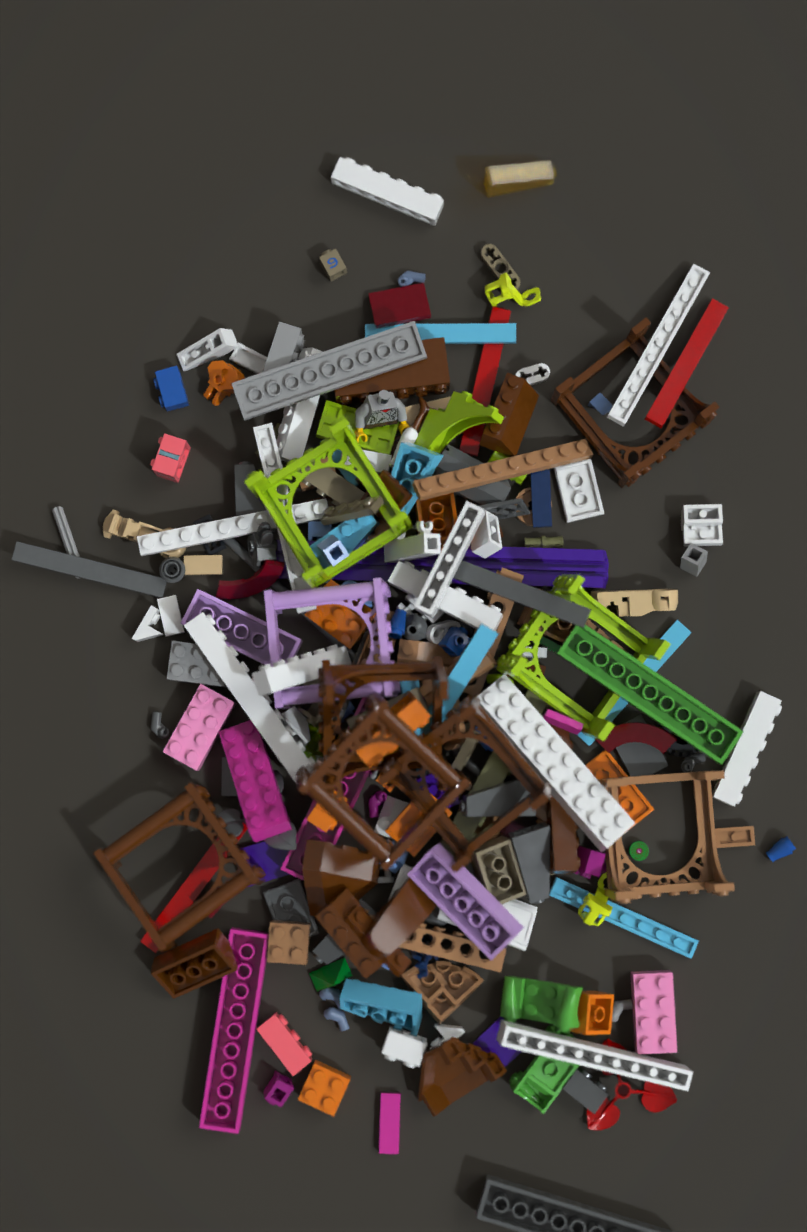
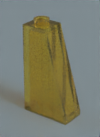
M551 160L485 167L484 185L487 198L552 185L554 178L557 177L555 166L551 164Z

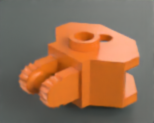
M223 360L212 361L208 366L210 378L208 383L210 385L206 389L204 397L208 400L216 393L212 404L218 406L226 395L230 396L232 393H235L231 383L245 379V375L232 364H227Z

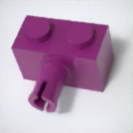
M579 846L577 856L580 857V868H578L575 874L579 873L581 876L590 878L591 875L599 877L600 873H606V862H604L606 854Z

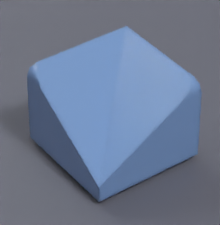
M600 392L588 404L589 407L596 408L601 415L608 413L612 408V404Z

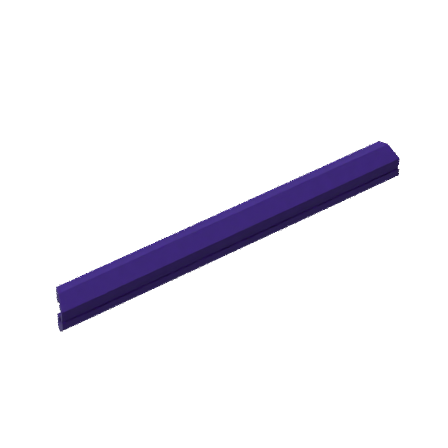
M276 540V561L284 562L283 572L278 579H289L281 542ZM307 541V543L309 544V546L316 542V541ZM384 546L334 576L332 580L373 582L374 578H382L385 582H388L397 563L385 562ZM469 546L462 559L465 562L494 573L505 568L524 575L522 583L531 587H553V581L557 576L576 574L585 579L581 584L582 588L605 589L609 575V562L605 550L502 547V549L484 559L472 552L471 546ZM440 554L408 562L415 565L414 569L420 572L423 569L431 573ZM452 579L450 583L469 585L456 579Z

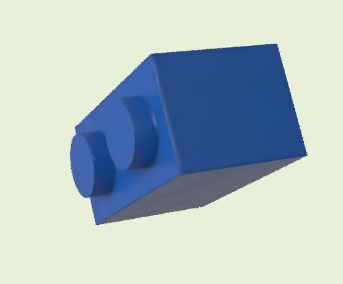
M173 366L156 371V378L153 379L156 389H160L161 396H158L161 407H165L168 412L189 406L179 368Z

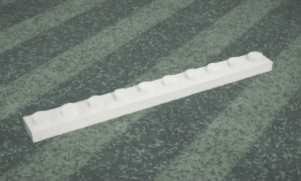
M693 264L608 414V419L623 427L625 426L710 272Z
M272 423L253 427L264 475L267 478L271 476L270 473L278 468L283 469ZM280 485L277 487V492L281 495H286L289 493L288 487ZM278 499L279 502L283 501V506H285L288 503L287 499ZM292 507V513H293V517H294V520H295V515H294V511H293V507ZM277 528L292 590L312 588L301 575L305 573ZM309 606L296 609L299 614L315 610L317 607Z
M326 498L292 505L296 524L320 520L324 515V511L328 508ZM265 510L137 536L140 555L146 556L249 535L257 532L259 524L263 522L270 524V530L277 529V526L268 511Z

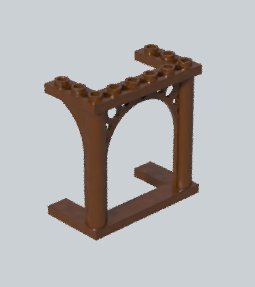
M647 317L630 330L624 341L574 380L570 376L557 386L551 398V402L555 406L559 404L618 477L617 483L621 488L625 485L630 487L637 481L639 476H644L652 469L650 466L653 463L659 464L666 458L665 454L670 450L672 453L681 446L680 442L682 440H690L696 435V429L699 427L703 429L710 424L714 417L718 415L716 411L720 408L715 401L710 405L701 402L684 387L671 411L670 421L664 433L657 440L645 446L628 447L620 445L607 437L572 394L574 391L629 348L632 349L639 359L641 358L649 344L644 338L651 324ZM663 360L660 361L653 376L662 387L670 375L671 369ZM676 405H679L680 409L683 408L684 411H676ZM676 416H684L688 419V423L678 425L674 419ZM673 427H675L676 429L681 430V431H678V430L675 431L674 434H672V433L670 432V430H671ZM658 441H662L663 444L658 445ZM620 450L625 451L623 459L620 457L622 454L618 453ZM647 450L649 454H646L644 456V460L642 461L641 452ZM631 452H636L638 455V461L634 465H631L628 461V456Z
M433 657V662L330 665V660H322V667L318 668V696L322 698V704H318L319 716H322V722L318 723L319 734H322V740H319V752L322 751V757L319 758L323 759L327 754L326 750L333 743L337 744L342 739L340 738L343 733L340 725V712L345 700L357 688L368 683L433 680L432 725L438 720L442 722L443 700H448V678L442 658ZM346 680H349V683L355 681L354 685L349 686ZM337 684L343 685L346 689L345 693L339 694L335 692V686ZM334 697L339 699L337 704H334ZM334 733H338V734H339V737L336 738V739H334V738H335V734H334ZM434 740L436 745L440 743L439 740ZM442 745L435 750L441 757ZM399 751L387 753L382 757L381 763L369 768L355 752L346 763L342 778L356 772L382 770L385 762L392 757L396 759L401 753ZM411 761L408 763V767L410 769L422 768V764L418 761ZM336 762L334 763L336 765L330 767V769L337 770L340 767V764ZM331 773L325 774L322 777V781L327 784L334 783L337 780V776ZM435 777L438 791L446 790V787ZM334 788L327 789L329 792L332 790V793L334 794Z
M377 692L375 695L372 693L365 700L364 708L367 710V713L365 715L362 713L354 721L355 725L351 729L347 728L341 734L340 738L342 739L337 744L333 743L326 750L327 754L323 759L318 758L312 767L309 764L306 767H300L295 773V781L298 789L303 794L307 793L372 853L378 859L380 866L387 871L471 782L457 767L453 769L388 707L389 704ZM374 723L379 724L381 727V733L376 738L370 733V728ZM386 727L389 729L387 732L392 734L389 738L385 737ZM366 730L367 739L365 741H361L360 736L363 737L364 731ZM388 742L403 747L448 788L395 844L389 839L385 841L349 807L342 793L341 779L346 763L356 751L372 743ZM348 748L352 750L350 754L346 753ZM337 762L340 764V767L337 770L330 769V767H334L336 765L334 763ZM331 773L337 776V780L334 783L327 784L322 781V777L325 774ZM336 787L337 793L334 795L332 793V790L329 792L327 789H333Z
M470 695L460 702L461 704L457 710L455 708L451 709L445 714L447 717L442 722L436 721L430 726V732L427 734L423 732L419 736L428 745L430 744L434 751L442 744L457 738H472L484 742L497 753L529 794L470 841L465 838L444 811L431 825L455 852L450 866L454 873L471 861L473 852L529 807L533 811L537 810L550 799L551 785L547 780L545 782L542 781L481 707V700L477 695H474L472 698ZM467 719L470 723V729L467 733H463L460 730V722L462 723ZM455 724L456 733L450 734L449 729L451 731ZM475 724L478 727L476 730H479L481 732L480 734L476 735L473 733L475 729ZM437 739L440 743L436 745L434 743V740ZM403 748L399 751L401 753L400 756L396 759L392 757L385 762L380 771L381 775L378 781L382 785L387 782L396 785L424 814L436 802L427 787L426 768L422 765V769L418 771L411 770L408 767V763L418 760ZM420 775L421 781L418 782L416 777L414 779L412 776Z
M189 783L185 786L186 790L105 849L99 848L94 852V855L160 952L176 947L175 939L248 886L261 885L266 881L264 870L260 865L248 862L250 857L244 849H239L237 846L239 841L232 832L229 834L225 829L227 826L226 822L221 816L217 817L214 813L216 808L208 798L211 796L205 786L203 787L199 784ZM193 808L199 810V818L195 822H191L189 819V813ZM185 810L184 820L180 821L177 817L182 815L181 813ZM204 816L205 823H208L207 827H203L201 824V821L203 820ZM175 825L195 827L204 832L216 847L219 857L217 879L205 896L164 926L158 928L118 870L123 866L120 859L167 827ZM216 835L219 836L218 841L214 840V837ZM224 851H228L227 854L233 856V858L225 859L223 856ZM229 862L235 863L238 866V870L235 873H228L224 870V865ZM223 876H225V877H227V878H232L230 881H228V879H226V881H225L224 884L222 883V880H221V878H222Z

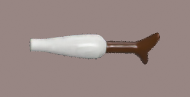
M419 397L420 410L411 427L404 430L400 437L393 458L389 463L391 468L394 466L401 442L415 443L418 437L417 430L431 408L422 397Z

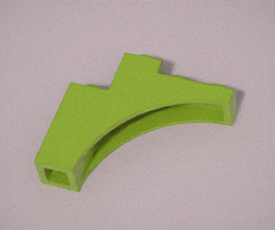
M454 391L445 410L442 408L438 410L430 408L414 444L441 453L453 438L466 429L484 423L501 424L504 417L498 413L499 410L491 405L484 407L472 398V394L466 391H462V393Z

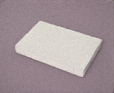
M591 459L554 467L567 523L604 515Z

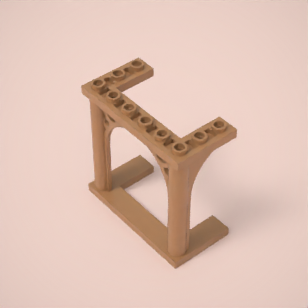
M696 771L597 779L618 804V787L693 780L697 823V845L692 858L684 867L667 875H652L637 868L625 853L622 836L605 850L608 888H604L605 896L615 900V902L631 903V899L642 898L644 894H649V897H661V893H668V896L680 895L681 891H687V894H699V890H706L707 893L720 896L729 895L728 891H735L734 883L727 881L722 873L716 847L711 780L725 779L724 771ZM701 857L699 863H702V866L696 863V859ZM623 863L628 864L629 868L622 873V869H625ZM690 867H695L699 870L700 877L698 879H693L689 875L688 869ZM635 871L637 873L636 881L633 884H628L626 882L627 875ZM684 874L688 881L685 879L680 881L678 879L679 875ZM643 877H647V878H648V883H647V884H646V882H642V883L640 884L641 879H642ZM663 877L666 879L665 883L661 882Z

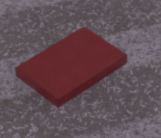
M424 283L369 293L376 329L431 318Z

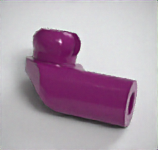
M377 791L368 800L370 818L379 817L378 807L387 800L386 792Z

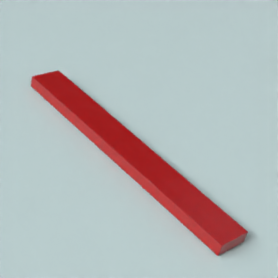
M712 298L646 415L645 420L659 428L663 427L729 307Z
M493 307L489 323H508L511 311ZM484 344L472 398L484 407H488L490 404L503 344ZM485 423L464 431L460 451L471 456H478L479 444Z
M243 823L242 833L236 837L238 841H240V839L248 830V827L245 823ZM214 844L211 845L154 923L158 928H161L190 907L219 869V857ZM224 851L223 853L225 859L229 856L227 854L228 851ZM147 932L140 942L156 953L159 949Z

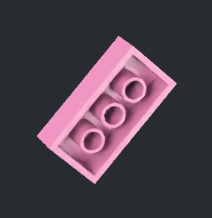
M200 684L163 752L199 771L217 740L219 731L223 729L237 703Z
M670 970L630 972L635 1052L637 1054L677 1053L673 972Z

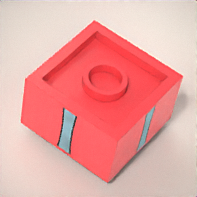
M164 433V436L160 437L158 441L160 447L156 459H152L150 465L157 476L179 483L191 447L186 440Z

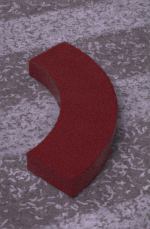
M265 559L262 567L249 579L235 581L219 580L216 598L239 599L260 593L270 587L280 577L284 569V562Z
M629 722L614 726L604 741L595 740L608 753L616 747L630 742L645 743L665 753L677 738L659 726L644 722Z

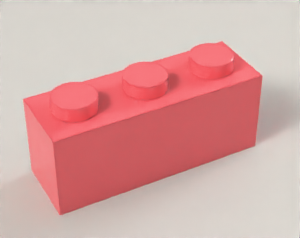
M275 1012L257 1027V1031L291 1075L294 1076L312 1061L311 1055L313 1053L307 1045L303 1046L299 1042L301 1038L294 1029L292 1031L287 1026L288 1021L284 1015H279Z

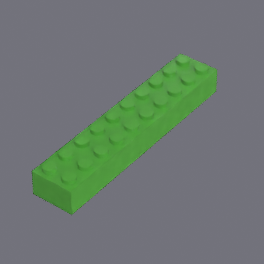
M575 625L556 653L562 659L717 764H723L744 732L587 625L584 628Z

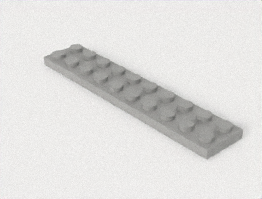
M415 321L231 384L245 421L427 359V355Z

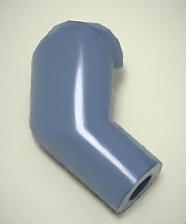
M407 271L398 278V284L403 287L410 285L414 281L424 283L426 275L424 273Z

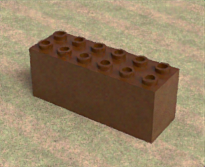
M444 337L421 340L427 359L336 389V402L345 406H350L353 402L363 404L367 396L379 394L382 390L393 392L394 397L398 399H407L409 395L424 397L427 396V393L435 392V395L445 394L450 388V377Z

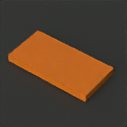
M605 749L585 765L596 779L628 777L612 755ZM635 784L618 787L619 805L635 822L633 826L655 810Z

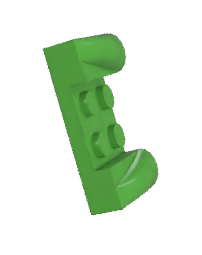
M512 975L505 976L500 1016L504 1017V1021L516 1022V1019L523 1018L551 1023L557 1026L559 1031L570 1032V1028L579 1027L578 1002L583 987Z
M554 1024L549 1025L545 1030L576 1038L569 1032L559 1031L558 1027L554 1026ZM536 1055L524 1073L522 1071L515 1072L509 1080L511 1083L510 1088L514 1093L527 1100L544 1114L579 1065Z

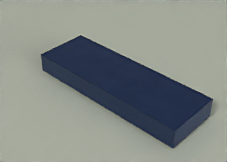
M550 469L530 473L532 528L552 527Z

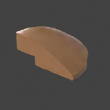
M435 961L432 964H428V976L421 979L417 978L419 970L416 967L409 969L401 975L411 991L422 994L423 1007L439 1025L484 981L471 969L465 966L459 967L447 961Z

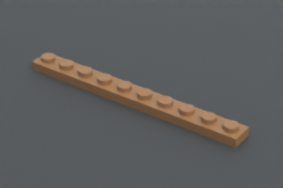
M586 439L414 480L412 486L419 501L591 459L593 453Z

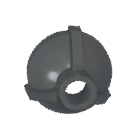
M418 613L407 616L405 635L403 637L414 641L425 639L428 628L425 619L419 616ZM411 626L416 628L415 633L410 632Z

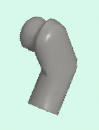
M632 999L615 1001L613 1003L612 1022L618 1021L623 1010L633 1009Z

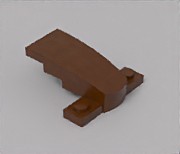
M408 876L402 886L393 893L387 904L381 907L374 920L358 904L350 910L343 920L360 937L366 950L374 957L381 959L399 977L404 973L411 961L398 947L415 932L437 905Z

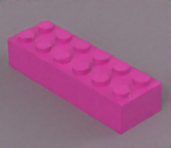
M249 720L219 731L247 827L254 842L256 843L292 830L263 736L256 726Z

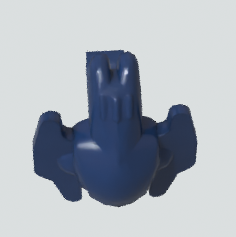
M424 935L422 936L424 944H429L432 941V935L429 937L430 940H427ZM411 950L413 959H417L420 962L415 964V967L419 970L417 978L427 977L428 961L431 960L433 955Z

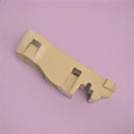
M112 510L105 518L103 535L108 539L114 535L138 543L137 536L171 530L172 528L160 529L140 521L137 523L131 518L127 519L119 516V511ZM186 547L159 554L164 558H179L184 554Z
M678 589L591 591V596L606 608L607 605H610V602L616 605L617 616L619 617L643 616L652 611L676 610L678 605ZM622 597H627V601H622Z

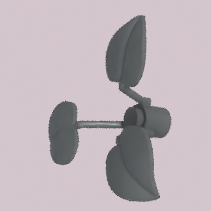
M274 770L280 792H282L284 787L282 775L279 771ZM227 809L217 815V817L221 816L226 822L227 826L225 829L228 833L232 832L235 837L242 833L243 823L247 825L244 818L241 819V814L238 810ZM290 822L292 830L264 839V842L276 849L296 850L295 826Z

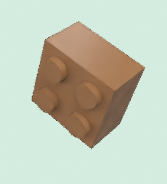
M272 920L269 929L267 962L307 965L311 923Z

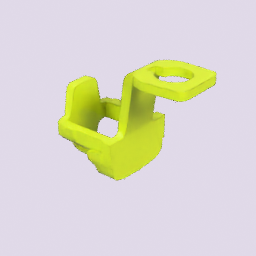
M507 273L501 274L498 280L485 286V294L493 307L511 298L520 306H530L541 300L538 287L527 290L521 295L512 285L511 278ZM501 288V295L494 297L492 290ZM536 294L534 299L524 300L527 299L529 295Z
M607 872L599 878L595 895L588 893L583 900V904L578 909V915L589 926H599L604 921V918L606 916L609 917L613 907L607 904L608 897L605 896L603 881L607 878ZM586 905L590 907L589 912L584 911L581 913ZM602 914L599 921L596 922L595 920L598 917V915Z

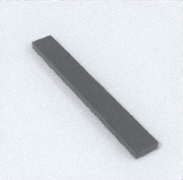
M16 542L12 561L158 598H163L167 583L160 577L21 542Z
M463 560L453 579L581 628L585 627L591 613V609Z

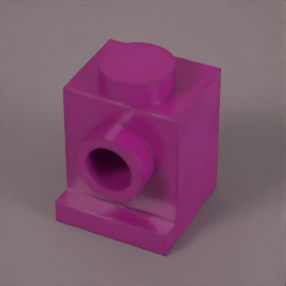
M275 1070L274 1076L263 1093L265 1100L269 1104H276L282 1107L293 1091L294 1086L291 1078Z

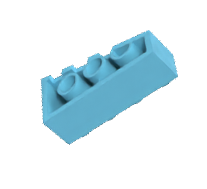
M401 442L391 475L413 494L401 510V512L405 511L407 516L418 499L412 486L413 481L432 476L443 458V454L410 442Z
M374 515L344 521L310 545L323 569H326L331 564L325 560L316 545L333 534L341 541L348 554H350L365 542L380 523Z
M346 978L340 995V1009L364 1018L367 1015L371 1016L375 1022L380 1024L384 1021L394 1025V1029L400 1031L402 1028L410 1030V1034L417 1037L423 1018L422 994Z

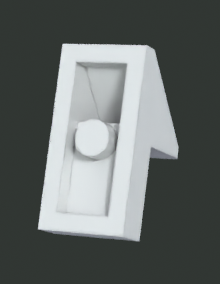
M152 605L150 606L132 637L133 640L140 642L164 635L151 628L152 624L156 625L161 616L159 609Z
M435 1024L436 1029L443 1038L437 1037L431 1042V1048L452 1037L459 1038L465 1033L462 1026Z

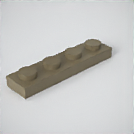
M381 496L373 498L368 497L360 501L355 500L348 504L342 503L335 507L330 506L324 511L320 521L326 526L374 515L384 503V500Z

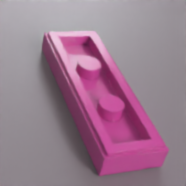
M381 1092L379 1154H399L400 1093Z

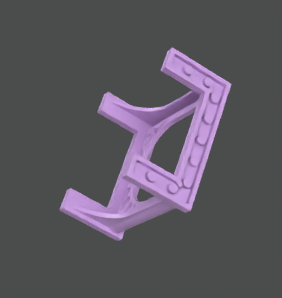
M374 578L373 582L283 592L265 590L264 598L271 668L274 667V662L281 661L277 614H282V609L327 604L349 607L357 612L367 624L371 637V650L365 664H380L374 661L375 654L380 655L378 659L382 664L395 663L394 660L391 661L390 653H393V642L389 641L388 633H391V623L387 621L386 614L389 613L388 597H391L390 586L382 578ZM358 599H361L358 606L353 605V600L358 602ZM373 601V610L367 614L363 613L362 606L364 603ZM376 613L374 617V620H376V622L372 624L370 622V617ZM378 636L379 640L374 641L373 637ZM346 680L349 686L354 685V683H349V680ZM383 681L368 683L353 691L347 699L368 697L372 693L375 695L377 692L380 695H385V697L395 698L398 696V693H401L400 682ZM319 684L289 687L274 692L275 708L285 710L292 708L291 705L322 702V698L318 696ZM337 684L334 691L343 694L346 689L343 685Z

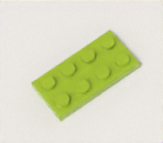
M326 400L316 437L321 439L328 437L331 439L334 437L329 427L332 426L331 424L339 418L344 419L345 417L353 431H356L355 412L357 409ZM399 421L398 424L363 429V432L367 435V441L363 442L360 436L358 444L362 450L390 455Z

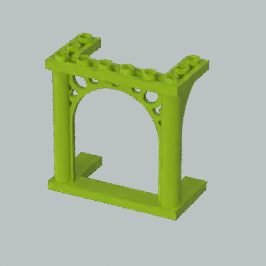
M346 417L335 420L331 424L332 426L329 427L334 437L322 440L315 449L310 448L306 450L299 459L294 458L290 460L283 469L278 468L274 470L268 478L261 470L259 472L254 471L247 476L248 479L244 480L247 487L262 501L305 573L301 575L312 588H317L413 528L405 511H400L355 439L356 435ZM341 450L342 459L338 463L333 462L332 455L334 451ZM328 455V461L326 463H321V459L324 460ZM347 456H349L350 458L348 461L352 463L349 466H346L344 464L347 460ZM310 467V471H305L306 468ZM323 468H340L354 474L363 483L372 498L381 496L384 503L379 510L390 526V529L351 552L348 557L335 566L330 565L323 569L295 523L292 513V501L298 485L306 476ZM292 477H296V481L294 483H289L287 481L292 480ZM286 485L290 488V492L286 495H281L277 492V487ZM278 499H287L288 503L285 506H283V501L279 502Z
M562 574L556 577L553 581V588L550 592L547 591V593L591 609L588 618L598 623L634 650L633 657L644 663L647 658L661 660L671 645L669 642L663 639L644 637L582 588L581 584L585 579L580 575ZM533 610L530 615L532 618L520 628V635L517 639H513L510 642L508 652L498 659L496 670L511 676L562 715L583 723L584 725L580 732L586 736L604 741L615 726L610 721L605 720V718L620 697L609 690L593 714H590L550 684L539 667L538 646L546 629L557 621L558 618H551L547 614ZM540 626L543 627L542 631L538 630ZM530 641H533L534 645L532 648H525L531 644ZM524 652H530L533 657L527 662L528 660L520 655ZM532 665L535 667L534 672L530 668L528 670L525 668Z

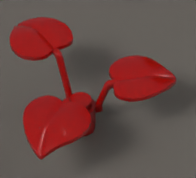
M606 1039L602 1044L605 1046L626 1050V1048H624L622 1045L615 1043L610 1039ZM601 1070V1072L607 1076L614 1074L611 1072ZM616 1074L619 1082L615 1088L616 1096L611 1101L606 1098L595 1114L587 1109L588 1129L604 1130L613 1126L620 1117V1110L617 1106L613 1105L614 1102L619 1098H628L631 1093L643 1094L642 1104L650 1112L664 1111L677 1102L676 1095L671 1087L648 1081L644 1083V1090H633L627 1082L622 1081L620 1074Z

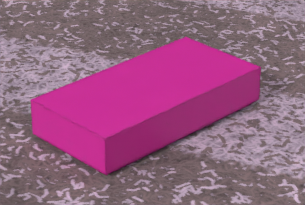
M550 709L542 716L547 723L576 735L582 731L584 725Z

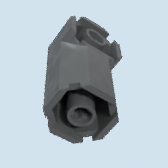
M448 444L446 450L442 453L444 456L432 476L484 463ZM508 479L454 493L479 506L506 501L511 487Z

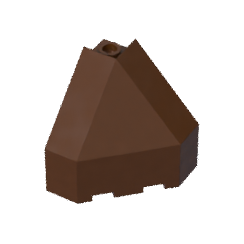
M307 840L302 871L310 916H316V912L346 888L350 890L357 900L362 898L378 884L380 871L378 859L368 850L362 851L350 846Z
M452 1037L423 1054L418 1102L423 1100L432 1116L435 1117L451 1103L485 1082L497 1080L507 1070L496 1053L491 1051L485 1052L481 1050V1047L459 1042V1039Z

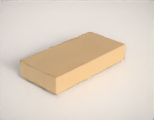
M222 555L184 556L185 575H223Z

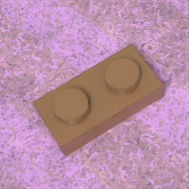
M754 826L715 828L717 848L755 845Z

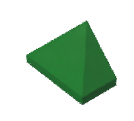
M345 957L309 973L316 991L332 987L353 976Z

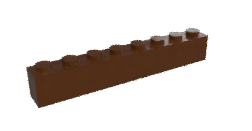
M549 724L567 746L573 750V743L569 739V733L571 732ZM550 795V799L546 802L547 824L550 827V874H573L580 868V857L577 856L579 839L576 837L575 832L578 825L556 799Z

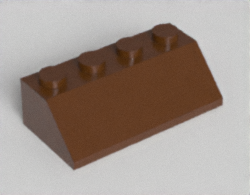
M510 373L506 374L494 407L499 410L498 413L504 419L501 424L487 423L479 445L510 457L517 455L539 398L537 392L525 379Z
M346 888L319 909L315 917L366 979L380 968L384 962L366 950L360 937L343 920L357 904L371 918L355 896Z
M217 928L154 957L150 974L174 999L237 971L238 966L229 940Z

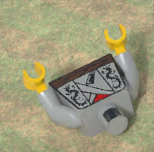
M386 390L380 391L379 394L367 396L364 403L355 412V428L357 430L354 433L357 442L359 443L360 436L363 442L367 441V435L363 432V429L398 424V421L400 422L398 429L402 435L403 430L410 427L406 422L405 405L400 399L394 397L393 392Z

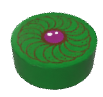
M635 841L629 847V855L634 860L642 861L649 854V848L644 842Z

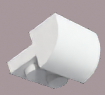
M722 504L683 505L681 531H683L684 546H689L690 543L696 546H719L723 544Z

